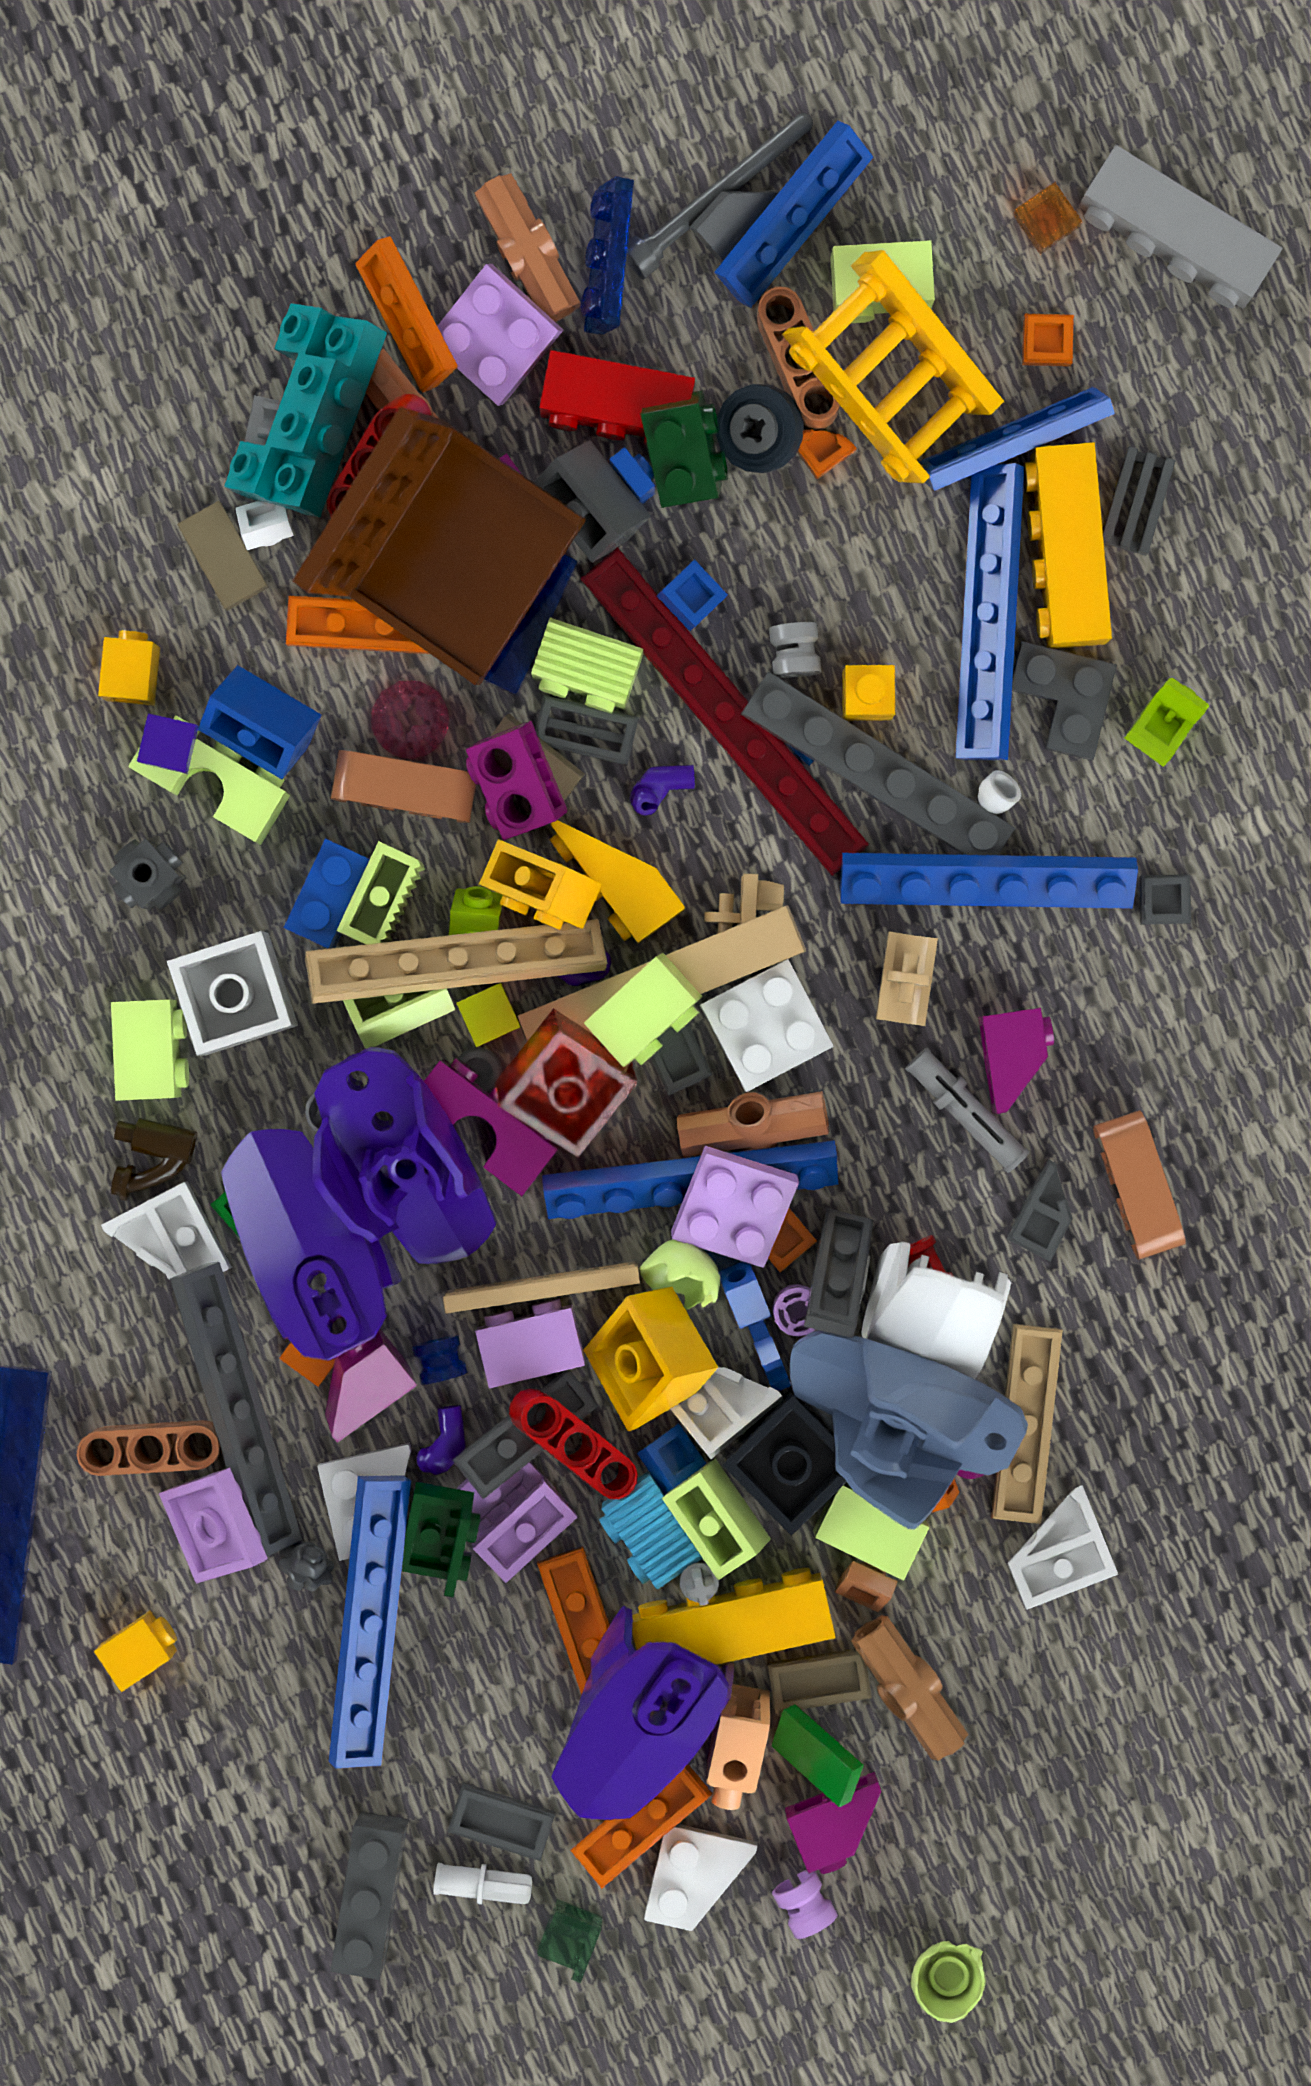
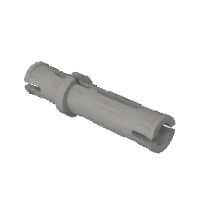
M928 1047L923 1049L905 1069L935 1097L933 1103L940 1110L945 1108L1004 1167L1006 1172H1011L1027 1157L1030 1151L1024 1148L997 1118L966 1088L968 1083L961 1075L956 1078L930 1052L931 1050ZM937 1079H938L949 1091H947V1090L937 1081ZM972 1114L986 1127V1129L972 1116Z

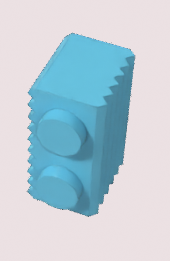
M647 1471L637 1478V1484L629 1495L621 1499L608 1498L602 1502L601 1509L605 1516L600 1518L599 1521L615 1544L623 1540L633 1556L628 1558L627 1562L640 1582L644 1584L650 1580L658 1590L681 1574L687 1566L697 1563L703 1558L662 1500L666 1493H663L653 1476Z

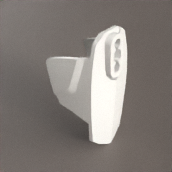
M903 1241L889 1244L878 1260L863 1321L862 1338L914 1353L946 1365L975 1379L986 1361L1003 1316L1011 1286L1008 1275L999 1272L994 1290L984 1286V1274L976 1272L973 1282H969L936 1270L926 1269L928 1256L922 1255L921 1258L912 1262L908 1267L911 1244Z

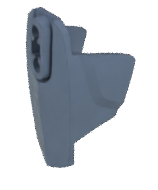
M821 1330L809 1333L793 1345L790 1357V1380L794 1396L832 1415L836 1449V1471L845 1478L856 1494L907 1529H916L928 1517L948 1490L959 1470L991 1475L1008 1468L1026 1434L1028 1423L1022 1409L1018 1405L982 1382L946 1365L858 1336L849 1338Z

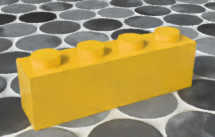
M1095 442L1036 447L1030 456L1031 462H1025L1023 467H1025L1024 488L1026 492H1034L1035 511H1028L1027 525L1030 541L1038 540L1039 559L1032 560L1034 589H1042L1044 608L1036 610L1038 637L1046 638L1047 648L1052 649L1105 645L1112 639Z
M799 1568L781 1574L782 1581L763 1585V1581L760 1578L745 1580L733 1585L735 1592L718 1596L714 1595L708 1600L709 1604L699 1606L698 1602L689 1600L687 1597L686 1603L669 1607L667 1600L644 1603L638 1606L639 1613L633 1614L632 1633L636 1651L648 1642H674L709 1662L718 1665L834 1639L836 1637L821 1573L811 1575L810 1568Z

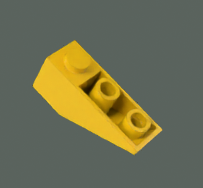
M558 820L550 824L556 835L549 840L564 861L567 863L572 858H575L584 870L585 876L602 883L595 902L604 897L614 913L607 919L624 942L632 936L637 944L641 943L685 910V906L657 868Z

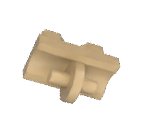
M743 874L741 878L740 913H733L734 894L720 893L719 912H704V922L718 923V934L732 928L733 924L740 925L755 919L756 910H777L783 907L784 885L758 880V874Z
M888 932L876 1012L877 1020L925 1026L938 938Z

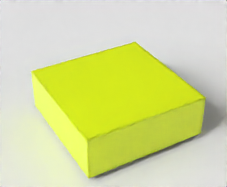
M502 983L456 1003L476 1047L521 1028Z

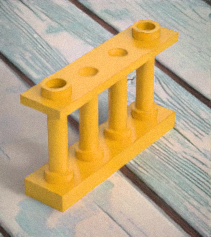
M884 250L864 252L851 265L852 269L860 277L858 280L859 287L813 333L808 327L788 328L782 335L792 346L789 349V353L794 361L804 370L812 371L882 455L884 459L881 461V464L885 471L898 482L924 484L930 476L917 459L963 413L991 415L1004 400ZM872 301L880 302L890 315L888 318L889 325L843 371L826 348ZM903 339L910 340L921 353L918 356L920 362L874 408L856 386ZM933 376L940 377L951 390L948 393L950 399L904 445L887 423Z

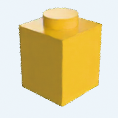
M121 630L119 631L118 638L104 637L99 697L112 702L155 706L160 647L154 642L148 641V634Z
M845 665L842 671V718L846 721L892 720L895 715V665Z
M148 1611L102 1642L94 1653L116 1686L123 1692L173 1657L177 1652L173 1645L177 1641V1637L173 1628L164 1617L160 1616L156 1619L152 1612Z

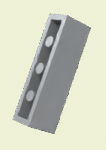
M1117 145L1114 146L1079 205V208L1086 212L1084 217L1091 225L1103 231H1109L1110 228L1118 231L1127 237L1126 244L1133 251L1145 257H1150L1152 253L1169 263L1167 269L1171 274L1188 283H1191L1194 279L1210 288L1209 295L1214 301L1227 308H1234L1235 305L1242 309L1246 307L1283 249Z

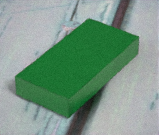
M796 1704L784 1709L771 1746L839 1808L851 1802L864 1765Z

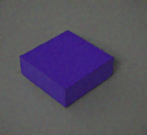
M148 713L137 762L188 774L199 726Z

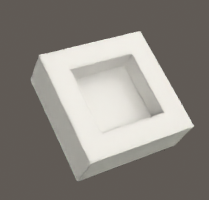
M256 501L235 508L241 536L247 550L260 546H272L282 539L294 536L287 508L263 501Z

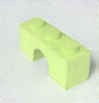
M176 715L173 718L175 720L187 722ZM195 740L188 774L138 763L139 749L128 766L177 796L185 782L192 775L203 771L216 773L223 784L224 795L213 817L260 845L290 797L289 793L281 789L285 781L284 779L276 777L260 766L255 773L238 764L242 758L241 755L219 742H216L214 747L211 748L200 740Z

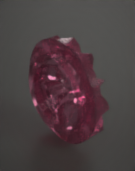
M398 681L387 689L382 690L374 706L371 708L372 731L377 741L386 751L401 758H419L431 753L442 743L448 730L449 713L443 698L435 689L421 681ZM414 698L416 699V714L423 718L424 721L430 722V725H413L411 731L407 732L405 740L403 739L402 722L389 714L390 712L396 714L398 712H406L409 705H412Z

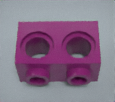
M531 721L479 740L465 749L468 755L466 758L468 773L476 785L480 784L487 800L485 812L488 821L493 829L499 830L503 841L555 822L568 812ZM496 748L503 749L510 755L512 759L511 770H505L497 764L495 760ZM514 794L522 795L530 802V815H524L517 811L513 803Z

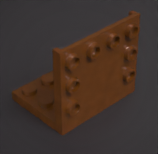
M400 407L292 582L308 593L350 597L474 685H481L587 519L444 420Z

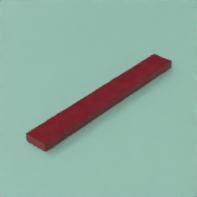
M618 547L580 579L635 646L643 649V655L831 877L841 869L842 853H860L870 845L780 739L741 715L748 703L747 699L679 619L657 597L658 594Z

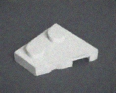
M188 1181L101 1225L105 1233L111 1237L114 1236L131 1248L146 1263L155 1266L165 1273L168 1279L211 1262H220L223 1272L232 1268Z
M719 1367L695 1395L670 1410L708 1457L712 1459L784 1399L779 1391L774 1388H767L744 1378L735 1371Z
M410 1443L317 1465L339 1561L350 1558L358 1476H405L412 1450Z
M1083 1485L1072 1490L1007 1563L1026 1610L1118 1575Z
M677 1824L662 1837L644 1920L692 1931L755 1855L757 1842Z

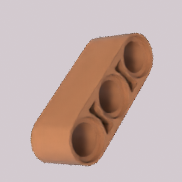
M781 286L771 288L763 294L759 301L757 313L759 331L785 391L795 401L801 413L804 426L813 430L825 429L836 419L840 405L812 371L794 369L789 366L785 356L789 353V349L792 346L782 335L788 328L808 327L813 333V327L796 292ZM774 305H783L791 311L793 317L787 323L776 324L769 320L766 311ZM820 394L829 400L831 408L825 414H813L808 411L804 401L810 395Z
M339 750L330 799L345 803L346 801L361 803L362 806L391 811L399 809L409 811V814L437 819L445 817L456 819L460 823H470L476 784L472 781L467 771Z
M1139 1110L1094 1125L1095 1139H1101L1105 1152L1100 1154L1110 1184H1116L1120 1195L1116 1202L1126 1231L1131 1230L1136 1243L1131 1245L1136 1258L1140 1260L1185 1245L1184 1231L1143 1113Z
M205 1420L104 1426L95 1429L85 1436L77 1447L79 1465L84 1471L97 1476L200 1470L210 1466L222 1454L214 1424L211 1421ZM193 1433H203L209 1437L213 1446L209 1456H198L191 1450L189 1440ZM144 1436H154L160 1440L163 1446V1455L160 1459H150L144 1455L141 1449V1440ZM95 1439H105L113 1446L114 1458L111 1462H101L94 1456L92 1446Z

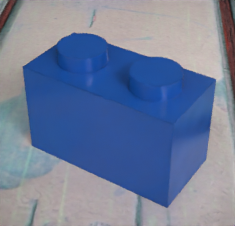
M237 665L209 697L198 730L283 780L310 745L322 714Z
M325 838L284 928L328 949L336 948L342 933L336 930L370 859Z

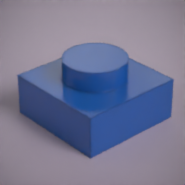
M624 447L609 459V464L641 504L655 495V485L652 482L655 479L653 469L641 454L638 453L635 457H632Z
M695 559L657 595L689 631L696 627L728 596Z
M679 1423L637 1452V1455L664 1494L674 1489L706 1464Z

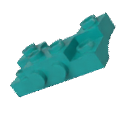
M291 303L287 315L281 323L280 334L274 350L295 360V364L265 446L240 441L237 452L230 463V471L224 487L249 499L271 503L305 515L320 518L387 332L367 320L339 317L323 308Z

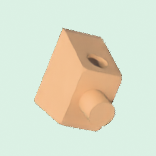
M733 1684L731 1698L721 1712L713 1729L707 1759V1784L714 1787L711 1802L719 1808L736 1810L740 1808L743 1792L750 1794L756 1792L770 1729V1691Z

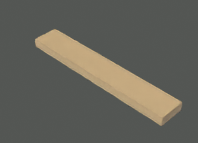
M787 905L669 953L666 956L692 986L702 994L807 950L790 908ZM649 962L518 1015L535 1061L596 1037L584 1022Z
M598 919L586 920L583 929L569 923H563L561 930L549 925L312 950L305 953L312 1004L604 971L607 966Z

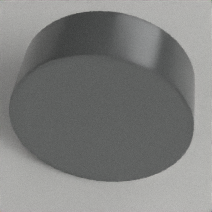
M472 1048L459 1056V1060L479 1074L474 1082L480 1088L490 1094L494 1087L497 1088L503 1076V1068L499 1058L492 1051L485 1048Z

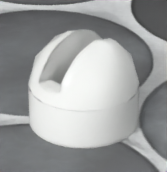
M995 770L988 775L979 787V805L994 814L1009 810L1021 798V791L1016 781L1009 774L1000 770Z

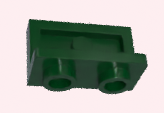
M703 390L693 392L689 400L642 408L641 419L661 508L719 498L722 481L728 480V467L724 451L716 452L712 434L718 433V419L714 404H706Z
M416 1482L406 1526L402 1572L446 1579L444 1596L454 1597L457 1580L466 1582L468 1578L472 1552L464 1551L466 1542H476L481 1514L472 1512L474 1492Z

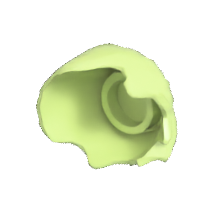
M673 1239L659 1246L639 1268L641 1276L652 1290L672 1286L676 1294H683L685 1297L684 1307L687 1310L701 1303L702 1307H705L711 1302L715 1303L718 1299L721 1278L718 1268L703 1249L692 1244Z
M943 1941L932 1945L923 1952L914 1966L911 1977V1988L920 2007L938 2021L953 2023L964 2019L980 2001L985 1988V1972L981 1960L983 1951L968 1944L955 1946L950 1941Z

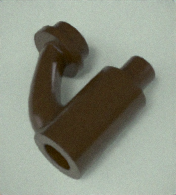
M139 1118L136 1124L118 1121L114 1140L131 1143V1151L163 1158V1160L158 1165L136 1174V1167L134 1165L128 1164L127 1167L117 1166L112 1180L111 1194L118 1195L120 1200L127 1201L131 1192L157 1186L174 1178L183 1170L186 1164L191 1163L198 1135L197 1131Z

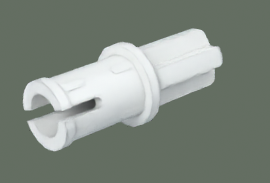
M437 1863L434 1895L444 1894L477 1899V1904H482L483 1900L525 1905L530 1901L532 1877L528 1874L487 1870V1864H482L481 1869Z

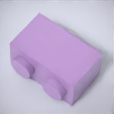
M553 1299L532 1305L533 1314L514 1318L513 1310H507L485 1316L486 1325L478 1327L475 1332L488 1387H498L585 1366L586 1359L573 1305L562 1307L560 1299Z

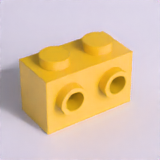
M498 839L479 885L503 895L499 903L500 905L525 916L530 907L534 908L537 911L533 919L561 930L564 922L583 929L602 883L566 866Z

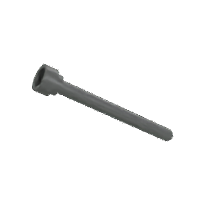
M807 113L798 114L651 236L645 233L640 238L636 235L620 247V253L624 260L641 279L644 280L659 268L658 261L664 257L663 251L690 229L689 227L721 191H737L809 132L813 126L812 117Z

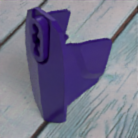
M372 1046L357 1054L350 1055L342 1062L324 1070L314 1092L322 1122L314 1136L313 1181L320 1195L351 1232L365 1237L370 1243L381 1239L387 1233L393 1232L416 1262L421 1264L456 1261L478 1250L489 1238L497 1221L482 1183L458 1133L427 1084L394 1050ZM351 1072H364L368 1076L367 1085L364 1086L362 1081L354 1079ZM386 1111L393 1118L383 1121L376 1116V1113Z
M287 1129L252 1131L241 1140L221 1171L231 1214L245 1257L271 1318L283 1339H289L304 1357L329 1361L376 1337L387 1317L383 1289L400 1283L402 1281L401 1274L383 1237L370 1243L365 1237L351 1232L320 1195L313 1181L314 1147L303 1132ZM321 1273L326 1275L325 1293L313 1290L311 1286L314 1277ZM338 1318H345L347 1323L346 1329L341 1334H333L331 1329L334 1321Z
M623 1606L611 1622L591 1657L590 1675L585 1684L566 1744L551 1776L570 1808L580 1818L626 1819L634 1816L654 1799L685 1768L714 1729L721 1712L731 1698L734 1678L733 1663H724L720 1670L719 1666L674 1642H648L635 1652L631 1643L633 1613L630 1608ZM662 1700L668 1703L667 1706L660 1709Z

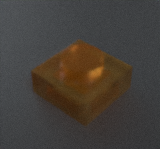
M1056 182L1017 207L1013 212L1014 218L1039 254H1042L1080 228L1083 222Z

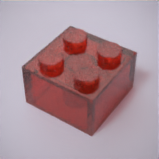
M553 1008L496 1080L495 1087L499 1107L576 1157H579L638 1082L632 1062L623 1067L595 1035Z

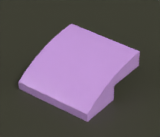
M531 1461L485 1499L480 1497L467 1479L456 1488L474 1492L472 1512L481 1514L476 1542L472 1543L473 1550L505 1583L578 1518L576 1512Z

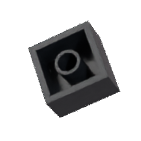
M790 1389L783 1396L784 1400L757 1421L721 1456L722 1466L792 1536L847 1481L836 1471L834 1433L801 1399L795 1397L794 1392Z

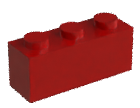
M550 350L539 407L540 415L542 418L549 419L548 425L559 430L577 431V426L583 425L597 428L596 435L611 440H625L626 434L645 437L641 419L642 408L691 399L692 393L695 390V378Z

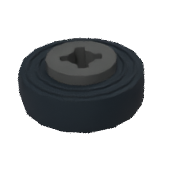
M750 384L734 391L723 402L717 416L719 430L716 433V437L721 451H724L726 458L731 464L746 472L768 473L785 466L796 455L803 440L804 421L795 401L787 392L773 385ZM753 419H755L757 422L755 425V430L751 432L754 424Z

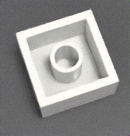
M259 931L167 961L197 1056L209 1055L298 1026L269 933Z
M788 959L700 1005L745 1092L834 1047Z

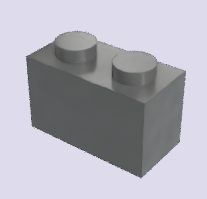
M591 440L555 458L534 482L587 519L574 538V541L591 562L622 546L651 517Z

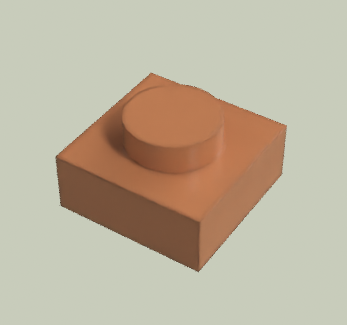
M852 1561L841 1574L834 1592L879 1612L892 1599L898 1581L886 1576L885 1571L866 1562L857 1563Z

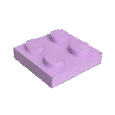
M486 264L437 326L458 365L457 369L498 406L503 405L564 331L493 264Z
M705 1146L671 1229L672 1239L764 1268L798 1187V1176Z
M230 1468L176 1485L159 1493L196 1584L254 1567L268 1559L261 1544L260 1534L254 1527L242 1498L241 1488L235 1481Z

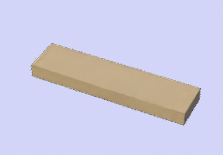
M635 1261L453 1289L448 1290L443 1296L445 1314L640 1284L638 1263L635 1264Z
M1022 1324L1012 1325L1005 1397L1022 1409L1028 1427L1009 1467L996 1472L991 1514L993 1519L1041 1524L1062 1329Z

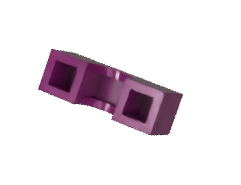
M455 1058L451 1064L445 1059L440 1060L424 1082L448 1115L453 1126L458 1120L466 1116H478L491 1124L496 1134V1147L483 1168L522 1197L560 1148V1146L552 1141L557 1134L539 1119L533 1117L528 1123L513 1112L518 1104L496 1087H494L490 1094L480 1088L474 1082L479 1074L458 1058Z

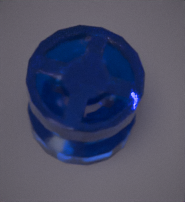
M459 1334L425 1341L412 1346L413 1355L420 1360L422 1371L419 1374L421 1385L449 1380L468 1373L466 1362L460 1359L458 1348L461 1345Z

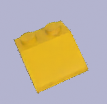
M672 1286L627 1296L583 1349L627 1431L639 1428L695 1395L719 1368Z

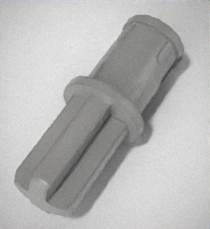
M703 1559L687 1566L682 1571L680 1577V1588L683 1595L689 1600L698 1602L699 1606L709 1604L708 1600L716 1594L719 1586V1580H717Z

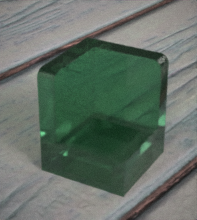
M557 1899L537 1949L538 1956L571 1968V1980L581 1983L602 1929V1916Z

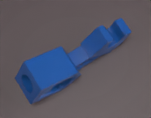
M741 1262L719 1271L720 1282L739 1329L749 1328L754 1340L753 1344L771 1388L780 1391L792 1386L773 1338L770 1336L764 1322L765 1319L772 1316L751 1264Z

